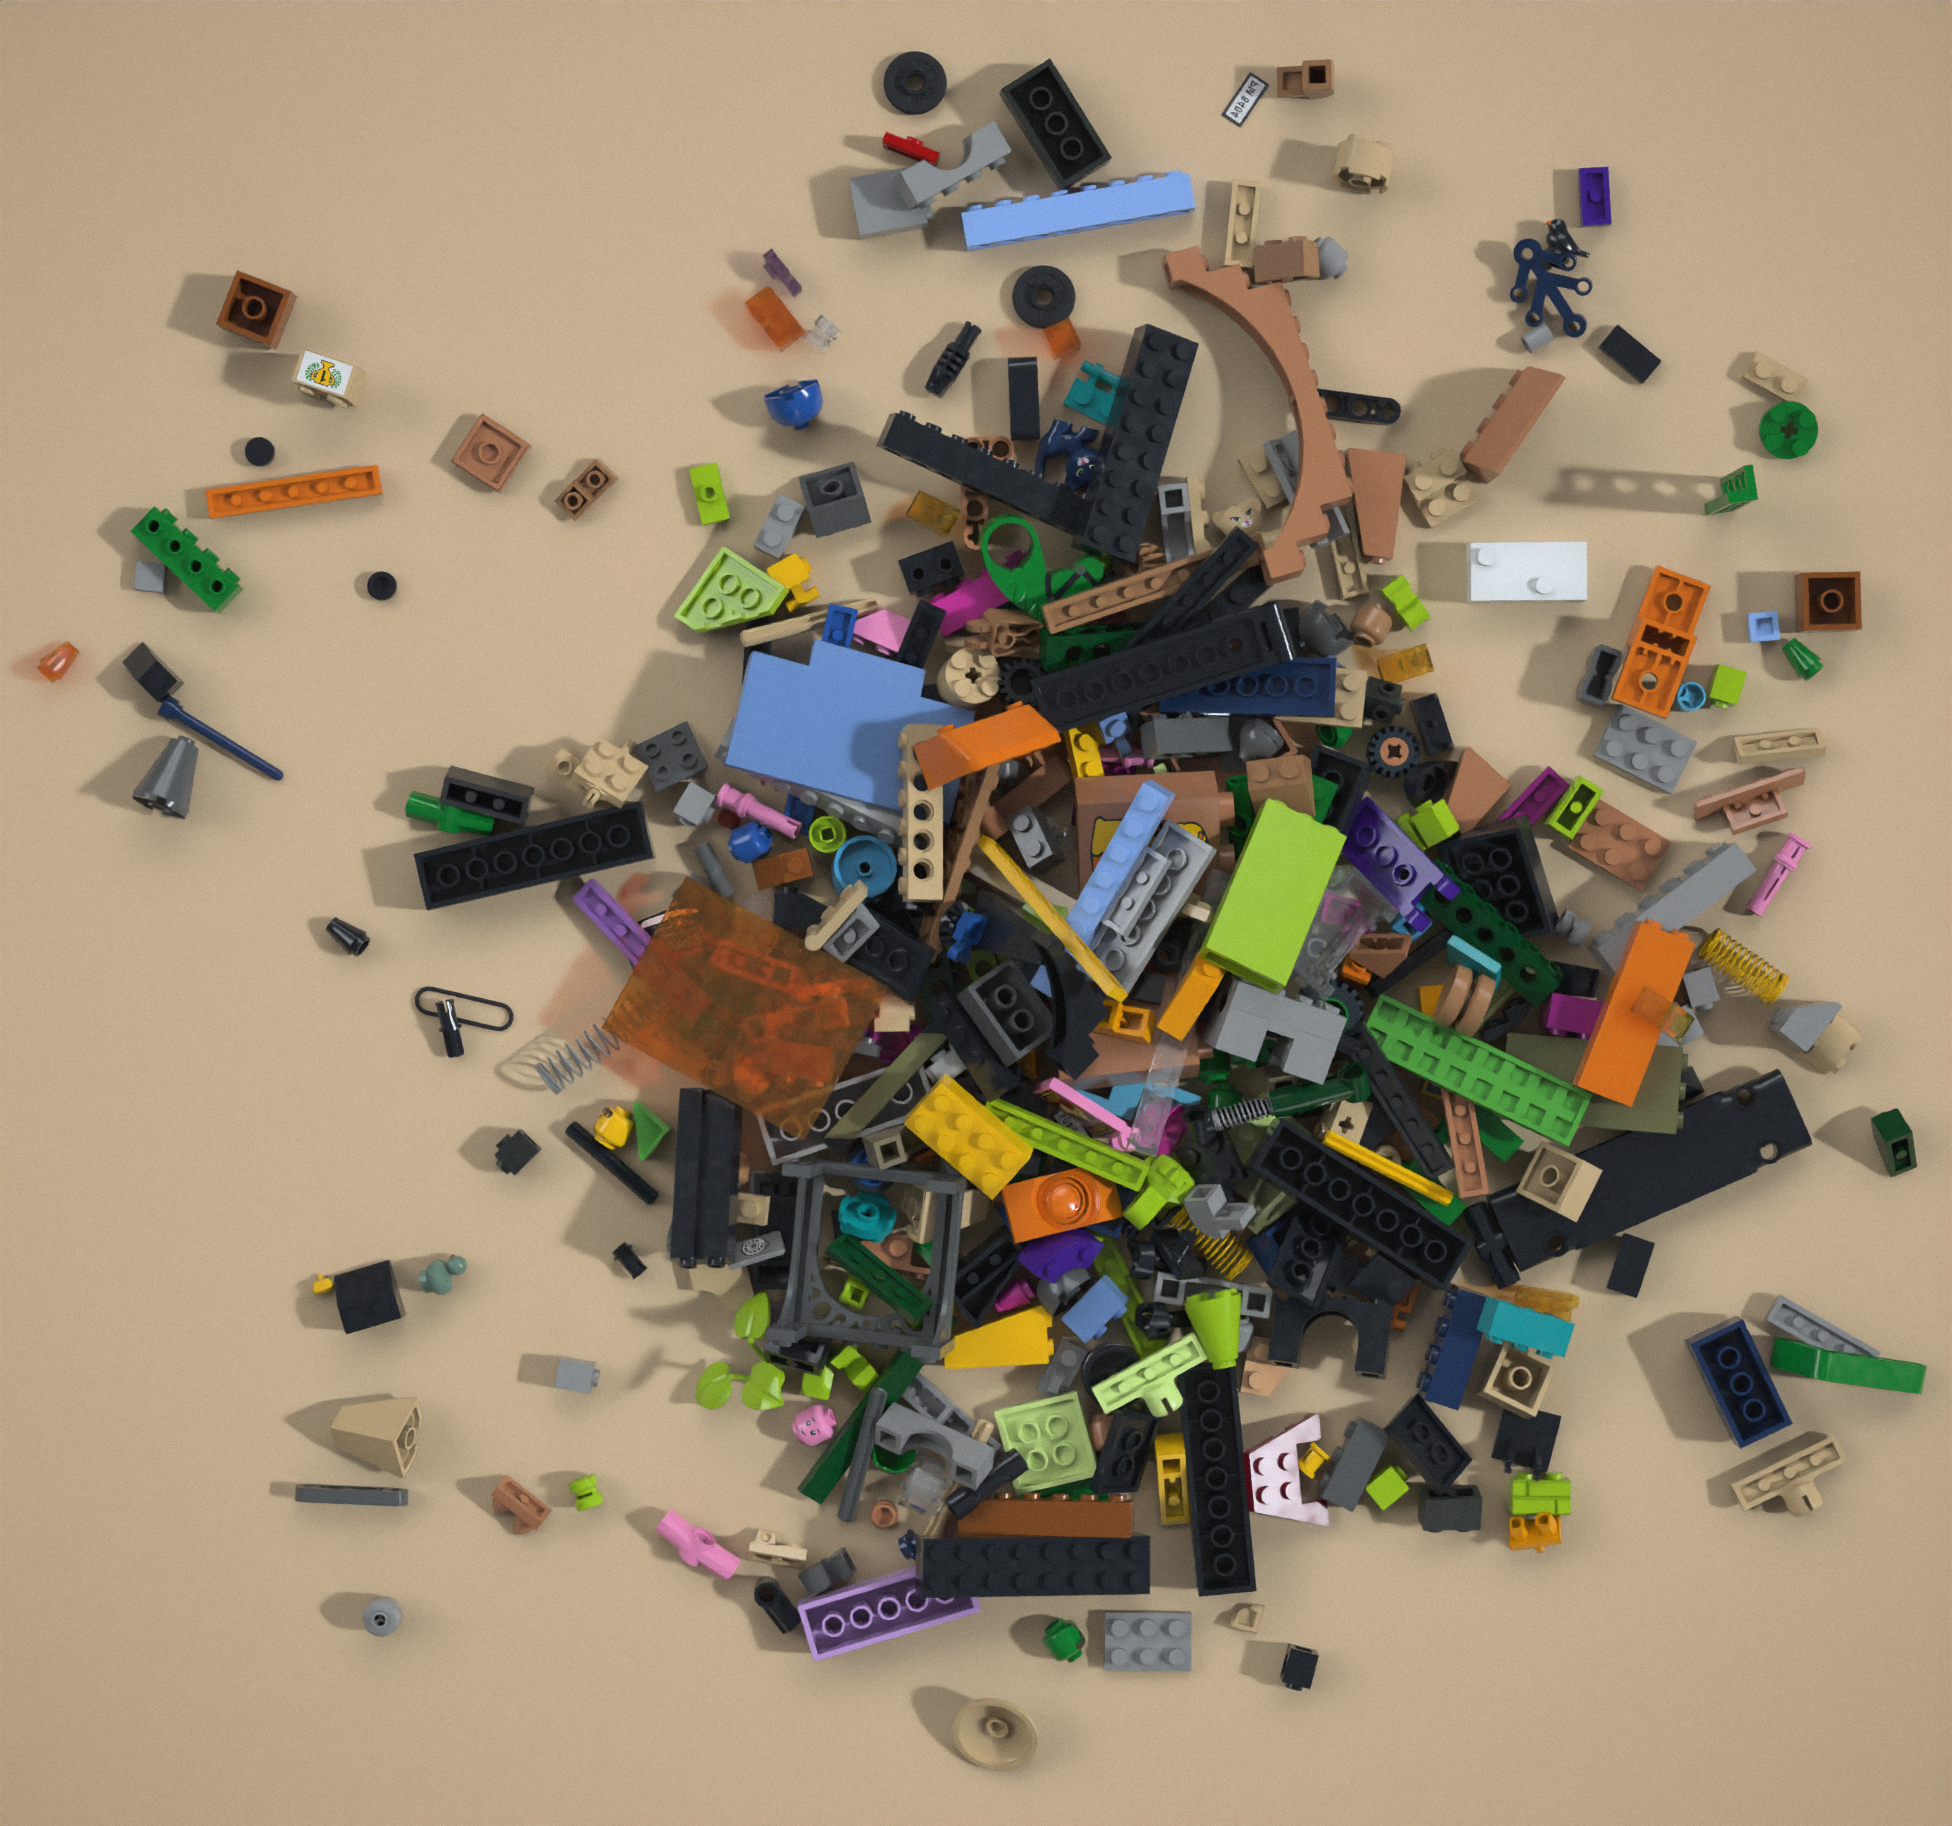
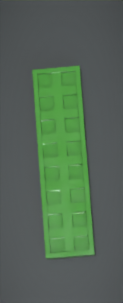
M1382 993L1366 1024L1391 1064L1565 1148L1569 1147L1593 1096L1476 1038H1469L1457 1033L1455 1028L1451 1026L1444 1027L1432 1022V1017Z

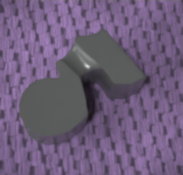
M842 1547L832 1553L831 1557L823 1558L798 1574V1578L804 1585L808 1596L828 1589L839 1577L842 1580L852 1577L857 1568L845 1547Z

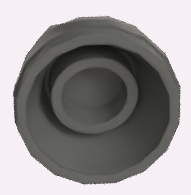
M1251 716L1240 729L1238 759L1244 764L1247 761L1266 759L1281 749L1284 740L1269 724L1255 716Z

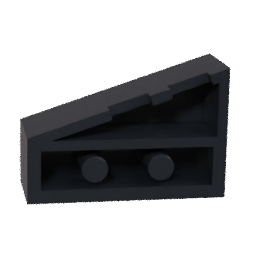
M1005 1224L957 1263L954 1302L977 1329L989 1308L996 1302L998 1294L1004 1285L1008 1283L1020 1264L1016 1258L1024 1247L1021 1243L1014 1244L1011 1231Z

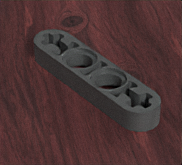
M299 1484L296 1485L295 1501L406 1506L408 1505V1489Z

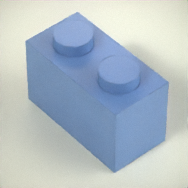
M1104 1274L1061 1320L1085 1344L1091 1338L1097 1341L1108 1329L1105 1324L1111 1318L1117 1321L1126 1312L1127 1308L1124 1305L1130 1298Z

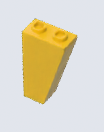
M1041 1303L984 1322L978 1329L973 1326L951 1334L950 1337H955V1346L950 1353L944 1356L945 1369L1049 1364V1356H1054L1053 1338H1047V1327H1052V1316L1043 1308Z

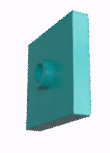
M1452 935L1447 942L1446 963L1452 967L1460 964L1472 969V980L1480 974L1496 980L1495 993L1500 986L1501 964L1456 935Z

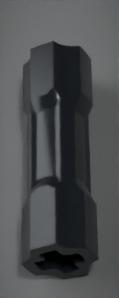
M1012 1448L995 1461L992 1470L976 1490L965 1485L961 1486L944 1498L945 1504L956 1519L960 1521L975 1510L979 1503L1026 1472L1029 1469L1028 1464L1015 1448Z

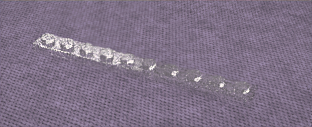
M1211 868L1200 901L1213 906V913H1216L1232 875L1215 868ZM1198 920L1194 921L1172 997L1197 952L1202 947L1210 927L1206 923ZM1196 1021L1182 1042L1161 1030L1128 1139L1127 1149L1156 1157Z

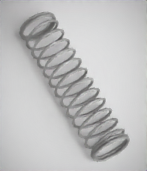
M652 982L648 984V987L663 1014L649 1001L642 991H639V994L648 1007L654 1021L630 997V1001L638 1012L645 1028L623 1004H620L636 1034L623 1023L613 1010H611V1013L619 1024L626 1040L615 1031L604 1017H602V1020L610 1031L617 1047L607 1039L596 1024H593L608 1054L584 1030V1034L595 1050L599 1061L592 1056L577 1037H574L585 1055L590 1067L565 1043L581 1074L566 1061L558 1050H556V1053L566 1067L571 1080L557 1068L549 1057H547V1060L557 1074L562 1087L557 1084L542 1063L536 1064L538 1073L555 1094L565 1090L561 1076L567 1082L574 1083L570 1069L577 1076L583 1077V1071L579 1062L586 1069L592 1070V1063L589 1057L598 1064L602 1062L598 1050L605 1056L611 1057L607 1043L619 1051L620 1045L616 1036L625 1044H629V1038L625 1029L632 1036L638 1037V1031L634 1022L641 1029L647 1031L648 1027L643 1015L651 1023L657 1024V1019L651 1007L664 1018L666 1017L665 1010L668 1013L673 1012L674 1009L667 998Z

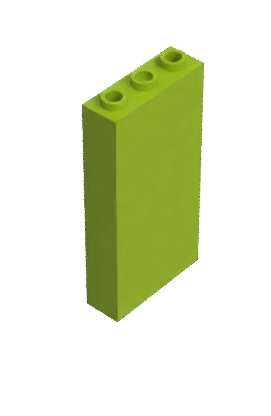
M1268 798L1259 808L1198 957L1278 995L1287 985L1347 836L1341 834L1333 826L1323 825L1313 820L1306 813H1298L1288 808L1282 801Z

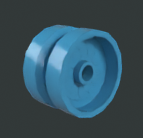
M870 835L856 836L847 840L838 849L830 867V881L835 892L840 896L847 885L851 884L853 886L860 879L868 886L867 897L861 903L872 902L874 897L886 893L892 885L897 873L896 858L892 849L880 839ZM859 866H862L863 871L868 870V873H862L859 870Z

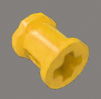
M1314 1441L1310 1443L1311 1447L1298 1459V1468L1311 1479L1315 1477L1314 1473L1325 1461L1332 1459Z

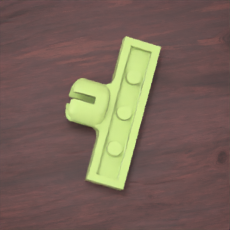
M1191 1332L1094 1385L1091 1389L1105 1415L1133 1399L1141 1397L1145 1400L1153 1416L1157 1418L1168 1415V1412L1161 1401L1162 1399H1167L1173 1411L1177 1410L1183 1403V1398L1174 1383V1378L1208 1358L1194 1332Z

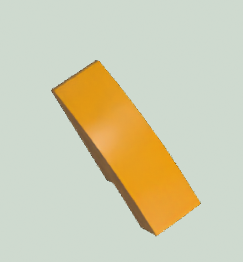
M1105 999L1103 1004L1110 1013L1092 1032L1150 1044L1157 1016L1150 1009L1126 1006L1119 1001Z

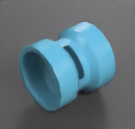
M1695 682L1679 685L1673 701L1674 707L1682 712H1691L1699 709L1706 699L1703 687Z

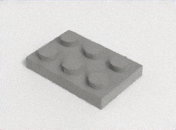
M1618 704L1593 756L1672 794L1697 742L1622 704Z
M1105 1611V1671H1191V1611Z

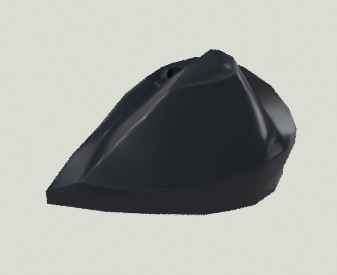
M1441 760L1424 762L1414 766L1404 779L1405 795L1409 803L1416 808L1430 799L1433 804L1440 801L1451 782L1458 762Z

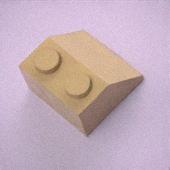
M1541 1141L1516 1192L1577 1222L1603 1170L1545 1141Z

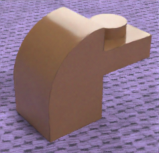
M1332 59L1302 61V66L1277 67V96L1279 98L1308 97L1309 99H1318L1334 94V62Z

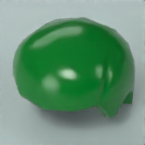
M874 1443L871 1459L881 1472L895 1475L905 1472L914 1463L916 1449L898 1455Z

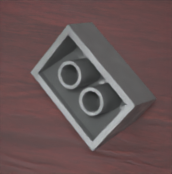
M1011 957L956 996L1006 1068L1051 1037L1052 1014Z

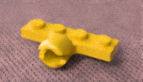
M1096 721L1063 731L1073 780L1074 778L1104 776L1099 745H1106V743L1101 739Z

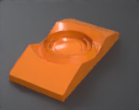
M1081 1167L1006 1185L1001 1190L1014 1244L1124 1217L1116 1183Z

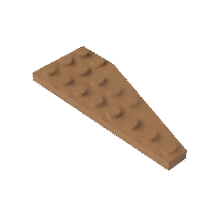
M1000 764L962 776L960 779L950 823L943 830V900L933 902L931 915H925L919 934L921 941L936 950L931 960L933 963L936 955H939L943 949V944L939 939L941 918L945 911L961 895V881L964 873H967L970 868V854L973 846L979 841V827L982 818H985L988 814L990 806L988 800L991 791L997 787L999 781L997 773Z

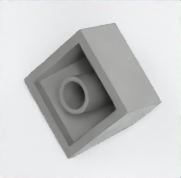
M1823 1001L1785 1006L1783 1009L1778 1008L1770 1017L1769 1022H1771V1025L1767 1029L1793 1050L1808 1052L1842 1008V1005L1837 1002Z

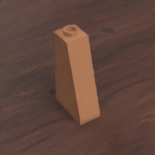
M1348 448L1345 458L1348 477L1351 478L1354 486L1352 503L1361 555L1364 558H1368V563L1385 565V560L1390 561L1393 559L1406 455Z

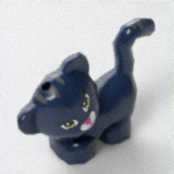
M1054 419L1050 430L1039 442L1038 453L1035 458V471L1045 475L1047 459L1067 456V474L1064 484L1071 487L1070 492H1075L1081 487L1087 488L1099 451L1089 447V443L1094 442L1098 438L1100 431L1082 426L1079 433L1073 432V423Z

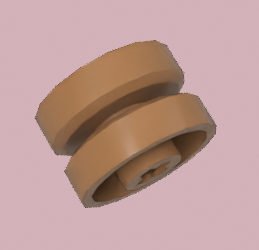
M1456 964L1440 993L1433 1012L1432 1022L1448 1027L1456 1019V1032L1471 1038L1487 1012L1496 986V980L1480 974L1472 982V969Z

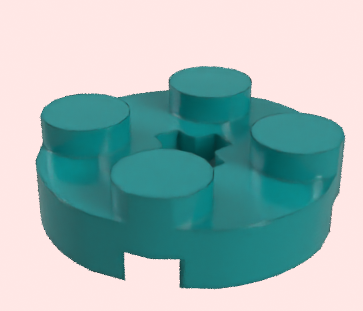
M861 1191L858 1192L857 1196L849 1198L850 1195L843 1198L838 1212V1220L840 1222V1230L844 1234L880 1243L884 1241L885 1236L893 1231L897 1211L895 1207L893 1210L889 1206V1200L886 1197L877 1193L872 1194Z

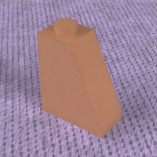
M1470 746L1465 747L1461 751L1445 800L1461 828L1452 836L1470 831L1511 787V784Z

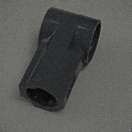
M765 1576L756 1582L754 1587L756 1603L763 1607L783 1635L798 1626L801 1622L800 1614L781 1590L778 1581L773 1577ZM764 1586H770L775 1590V1594L770 1598H764L760 1595L759 1590Z

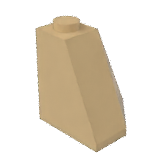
M903 1183L900 1203L902 1213H907L910 1225L906 1226L907 1237L919 1244L933 1241L938 1193L926 1192L927 1185ZM970 1184V1187L964 1190L961 1229L985 1220L987 1211L991 1207L990 1198L974 1184Z
M416 1397L342 1406L338 1415L332 1419L330 1432L336 1447L404 1479L416 1457L418 1445L414 1444L416 1437L415 1428H421L423 1416Z

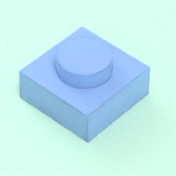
M1777 611L1746 614L1749 643L1780 640Z

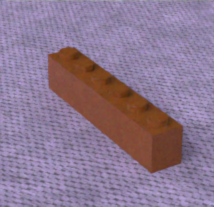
M995 1492L994 1497H987L979 1503L975 1510L960 1521L958 1520V1534L1131 1538L1134 1535V1499H1126L1125 1494H1110L1109 1499H1098V1495L1091 1493L1080 1494V1498H1069L1068 1493H1052L1051 1498H1040V1493L1035 1492L1023 1493V1498L1012 1497L1011 1492Z

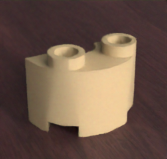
M874 991V1032L909 1031V1021H915V999L908 1002L892 991Z
M1836 1014L1808 1052L1798 1051L1796 1055L1822 1074H1826L1829 1071L1835 1074L1845 1063L1843 1056L1849 1049L1853 1050L1859 1044L1862 1036L1858 1034L1857 1027L1839 1014Z

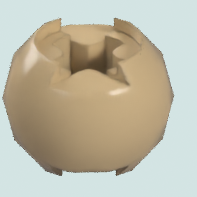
M1378 1144L1372 1150L1380 1156L1387 1157L1390 1155L1391 1158L1389 1160L1400 1166L1403 1163L1402 1154L1391 1144ZM1367 1167L1371 1175L1377 1179H1391Z

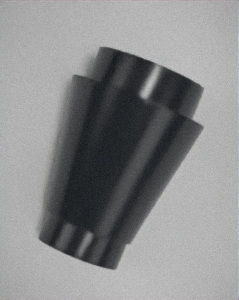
M337 917L333 918L326 928V931L348 955L360 956L370 943V938L366 936V931Z

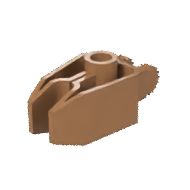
M989 608L983 613L982 619L967 621L966 629L974 633L980 632V635L965 638L964 645L969 649L988 648L996 657L1028 650L1039 643V633L1036 629L1044 627V623L1021 610Z

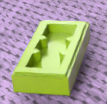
M717 462L690 468L689 473L702 526L730 520Z

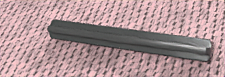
M874 1387L870 1391L837 1514L838 1518L844 1522H852L857 1510L875 1443L876 1423L882 1417L888 1395L882 1388Z

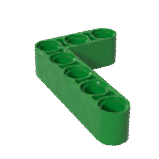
M1774 1337L1769 1366L1812 1379L1913 1394H1922L1927 1368L1926 1365L1827 1350L1780 1337Z

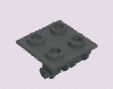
M687 721L635 747L641 761L649 766L646 772L656 793L661 790L665 791L666 788L676 783L680 784L682 780H688L690 776L696 773H703L708 768V764Z

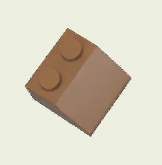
M1301 754L1246 762L1248 790L1255 816L1263 803L1270 798L1282 801L1288 808L1298 813L1302 812L1311 817H1316L1311 760Z

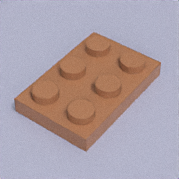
M1599 799L1573 839L1570 840L1567 848L1642 892L1670 846L1671 841Z

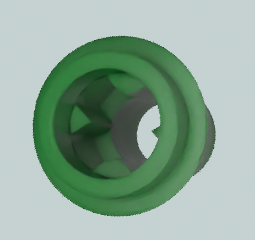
M1793 638L1782 648L1798 677L1802 676L1805 681H1808L1824 667L1820 662L1821 658L1796 638Z

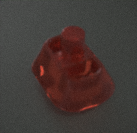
M723 809L720 811L717 821L719 825L734 830L739 827L741 817L737 816L736 812Z

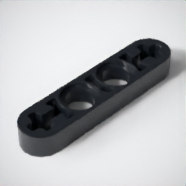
M1317 388L1320 396L1324 398L1332 396L1338 401V409L1336 411L1325 413L1327 418L1377 425H1391L1398 420L1401 414L1399 403L1391 398ZM1356 400L1363 401L1367 406L1366 413L1362 416L1353 414L1351 411L1352 402ZM1372 402H1377L1375 406L1377 409H1384L1386 404H1389L1390 409L1395 411V415H1391L1389 419H1384L1383 413L1375 412L1374 418H1370Z
M1445 927L1409 953L1406 959L1384 979L1377 976L1365 985L1364 988L1372 999L1376 998L1446 948L1447 942L1455 934Z

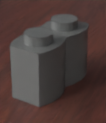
M1603 644L1592 649L1586 661V674L1581 678L1577 686V701L1593 707L1602 706L1607 701L1612 689L1611 678L1617 673L1621 664L1622 655L1620 650Z

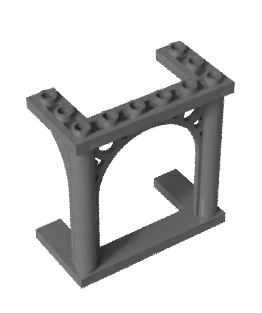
M799 1157L783 1163V1176L798 1177L789 1281L778 1322L767 1327L766 1339L774 1340V1345L790 1347L792 1343H797L805 1336H814V1341L831 1343L832 1339L843 1340V1344L848 1346H860V1342L872 1343L871 1348L882 1350L889 1349V1345L898 1346L901 1352L911 1353V1357H918V1362L926 1364H936V1360H941L950 1353L955 1346V1337L950 1336L964 1190L970 1187V1181L965 1176L959 1174L897 1167L879 1170L870 1164ZM825 1174L927 1185L926 1192L938 1193L930 1272L927 1282L921 1291L933 1303L929 1315L926 1312L921 1317L924 1324L921 1331L913 1330L908 1325L907 1320L897 1312L884 1316H868L853 1312L836 1301L825 1287L818 1268V1244ZM813 1287L819 1289L820 1296L810 1301V1295H814ZM821 1302H828L831 1306L830 1314L825 1319H816L813 1315L814 1308ZM836 1314H843L846 1317L844 1323H842V1320L830 1323ZM866 1319H869L871 1321V1327H866L864 1325V1321ZM858 1321V1326H854L853 1324ZM891 1321H900L904 1331L897 1326H894V1329H892L890 1326Z

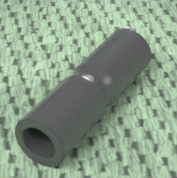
M709 842L694 849L719 901L735 894L727 876L720 868V863Z

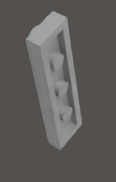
M1778 1294L1765 1317V1320L1809 1345L1827 1350L1879 1357L1881 1353Z

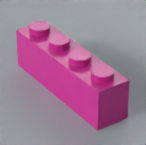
M1019 549L1005 557L1007 562L1003 565L1007 568L1018 566L1028 551L1022 553ZM986 569L980 571L982 576L978 579L971 581L969 577L956 584L957 590L949 595L942 592L930 599L932 605L947 611L939 629L944 639L965 628L967 621L981 619L983 613L989 608L995 609L1009 601L990 578Z

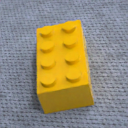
M946 1073L908 1113L904 1122L908 1129L991 1200L1029 1161L1034 1149Z

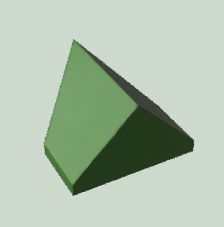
M636 1101L633 1103L639 1159L646 1160L673 1126L642 1101Z

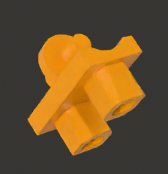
M1548 1511L1539 1513L1534 1519L1525 1520L1521 1516L1511 1517L1509 1519V1547L1511 1551L1535 1548L1537 1553H1542L1545 1551V1546L1562 1544V1520L1560 1515L1552 1516Z

